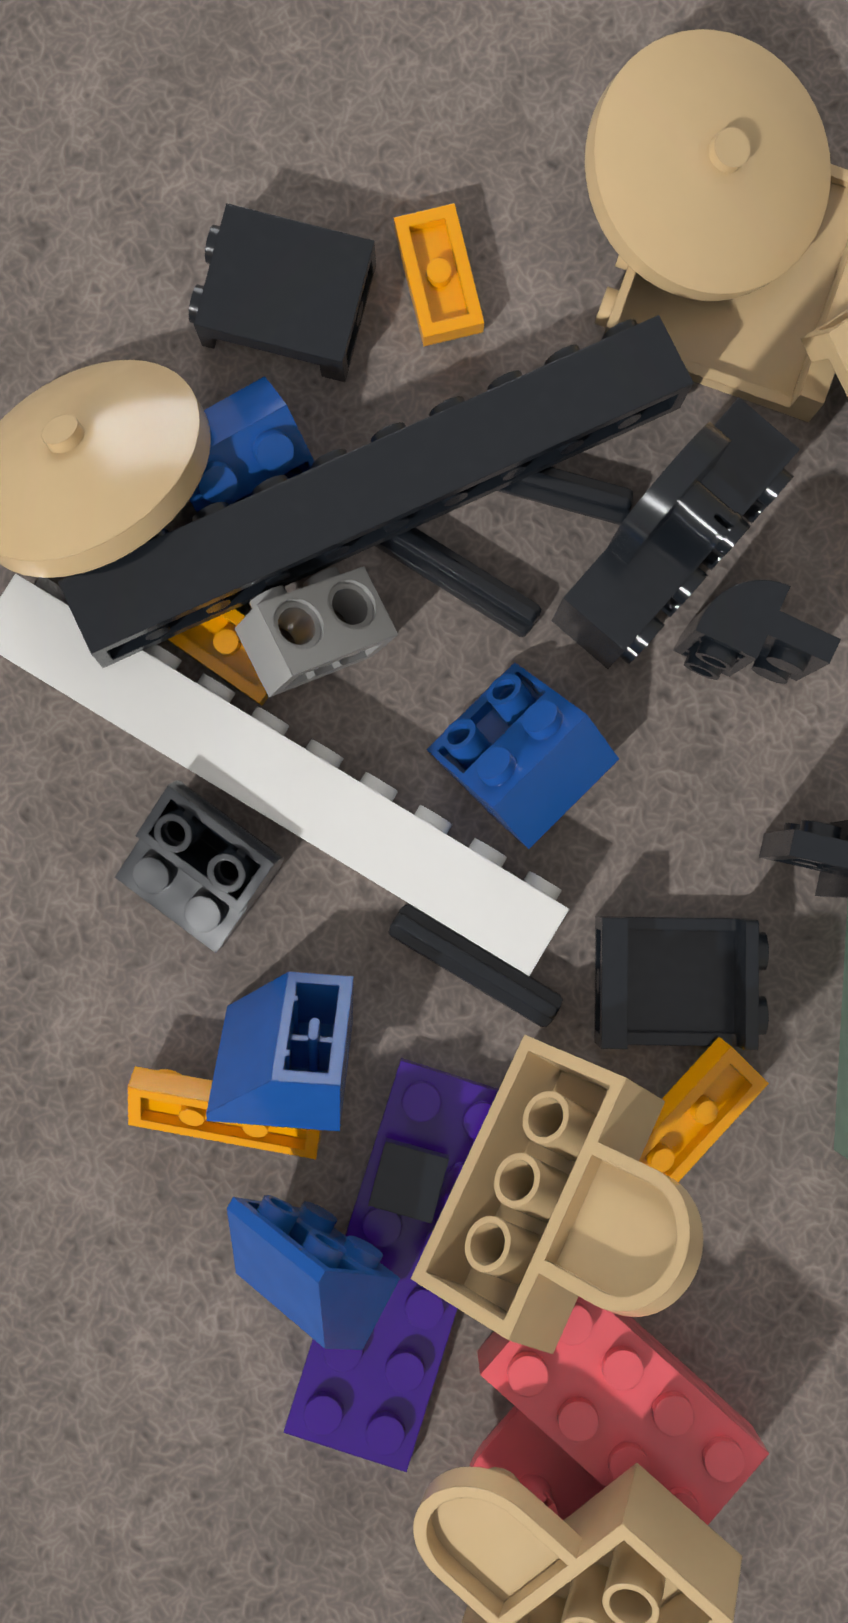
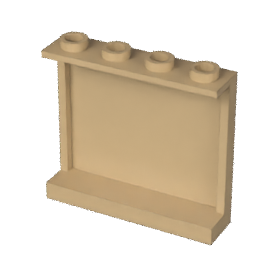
M831 164L828 204L817 235L802 257L787 272L769 284L735 299L723 301L693 300L658 288L641 277L618 256L615 267L626 270L620 290L607 287L594 324L606 328L605 334L609 329L623 321L635 319L637 324L659 315L694 382L809 422L825 403L835 370L829 359L811 362L801 338L848 309V170Z

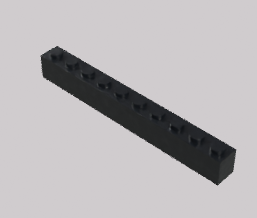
M659 315L637 324L635 319H629L609 329L602 336L601 341L581 350L578 345L564 347L552 354L545 361L544 366L524 375L519 370L508 372L495 379L487 387L486 392L466 401L462 396L447 399L435 406L430 411L429 417L406 427L405 423L399 422L386 426L372 436L371 443L349 453L346 449L330 451L316 459L311 466L312 469L288 479L286 475H279L269 478L253 489L252 496L232 505H228L227 502H217L208 505L192 517L193 522L171 532L167 529H162L153 538L126 556L100 568L69 576L58 581V584L91 655L102 668H105L245 605L257 595L277 586L285 587L671 413L681 407L694 382Z

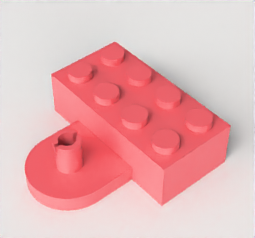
M578 1297L553 1354L509 1341L496 1332H493L477 1350L480 1375L508 1399L514 1407L482 1442L475 1452L469 1467L487 1469L499 1467L510 1471L523 1486L530 1490L562 1520H565L635 1463H638L702 1521L709 1525L769 1455L754 1427L632 1317L607 1311L581 1297Z

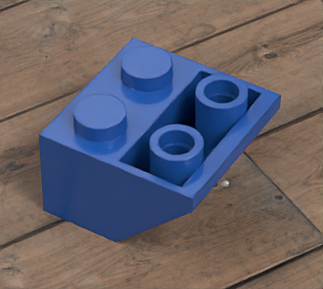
M265 376L204 410L210 427V453L202 478L189 500L196 512L217 502H227L228 505H232L252 496L253 489L269 478L286 475L290 479L312 469L311 466L314 459L287 404Z
M515 662L426 749L498 823L528 849L619 760L616 753L585 712Z
M289 971L228 1005L206 1112L207 1121L340 1132L353 1025L354 976Z
M264 1195L262 1201L233 1197L227 1207V1215L236 1274L323 1348L363 1350L400 1280L397 1275L380 1263L383 1257L382 1252L361 1238L351 1235L346 1237L334 1227L337 1218L326 1209L314 1203L304 1201L301 1207H294L271 1195Z

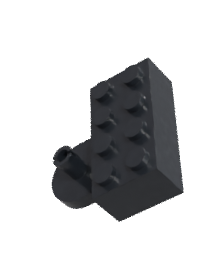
M738 397L715 425L711 422L707 423L691 439L646 491L621 523L605 551L563 597L552 622L605 668L609 669L619 657L627 664H630L664 627L665 624L655 615L662 610L671 617L708 576L698 566L703 563L712 570L751 527L742 516L753 523L792 480L794 476L784 467L800 449Z

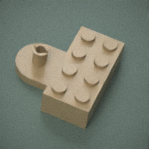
M524 1035L413 1272L411 1280L505 1339L553 1354L578 1297L597 1307L628 1317L649 1316L672 1305L687 1290L697 1273L703 1251V1227L697 1206L687 1190L673 1178L639 1162L665 1101L624 1076Z
M635 1463L565 1520H562L530 1490L523 1486L513 1473L499 1467L489 1469L481 1467L455 1468L440 1474L429 1484L414 1518V1540L421 1558L446 1586L468 1604L461 1623H733L742 1555L638 1463Z

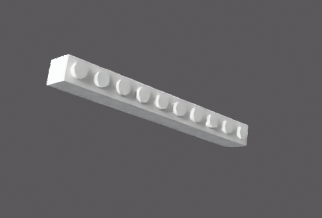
M15 573L1 595V656L530 976L569 911V908L556 901L562 891L561 889L531 871L527 873L524 880L519 879L501 868L507 859L505 855L476 838L473 839L469 848L447 835L453 824L426 807L420 805L415 814H412L392 801L398 791L375 776L365 772L360 782L338 769L344 758L317 741L311 739L307 747L303 748L286 738L284 735L289 725L266 710L257 706L251 716L230 704L236 693L203 673L196 683L177 672L176 669L182 660L157 644L102 668L91 655L60 586L48 578L39 577L34 585Z

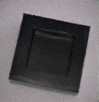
M386 1138L368 1206L432 1223L449 1155Z

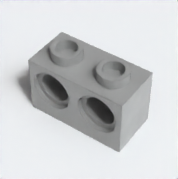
M364 566L340 574L336 567L329 568L307 579L303 583V588L287 593L284 586H277L257 595L249 602L252 610L235 627V631L268 697L364 661L378 653L398 635ZM333 609L338 611L344 617L346 623L341 621L336 616ZM279 628L289 632L295 644L287 641L280 633Z

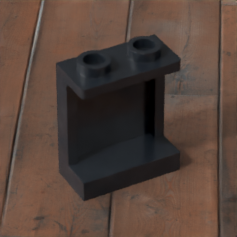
M226 203L220 226L213 224L207 236L205 262L210 265L204 286L199 284L195 286L189 305V321L194 323L202 346L215 349L216 341L219 339L317 364L320 366L322 377L346 382L376 269L375 241Z
M595 916L594 1043L601 1049H628V1045L711 1046L720 1037L733 1047H739L743 1050H758L759 1035L767 1033L769 1022L766 997L759 996V970L767 969L769 944L766 933L759 932V921L748 918Z

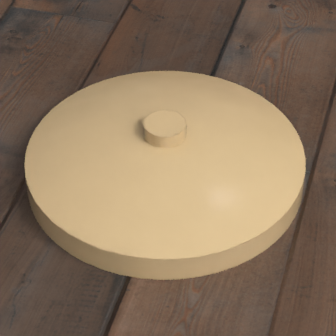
M704 29L681 31L658 39L641 49L624 65L601 95L591 118L585 146V173L589 198L600 227L612 247L645 280L664 291L688 299L700 301L735 299L764 287L787 272L811 245L821 226L828 204L831 182L830 152L822 120L809 93L797 76L774 54L753 41L729 32Z
M116 360L98 363L72 371L42 386L17 404L0 420V565L22 575L42 578L65 577L85 573L112 563L133 552L153 538L173 520L185 506L199 484L207 465L211 444L207 416L194 392L182 377L167 367L147 361Z

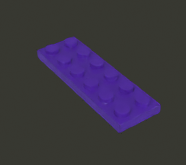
M400 1059L345 1234L346 1237L351 1235L361 1238L380 1250L383 1254L380 1263L397 1275L400 1280L363 1350L325 1349L312 1338L283 1433L407 1472L458 1309L411 1280V1277L499 1089L410 1060ZM386 1138L449 1155L432 1223L368 1206Z

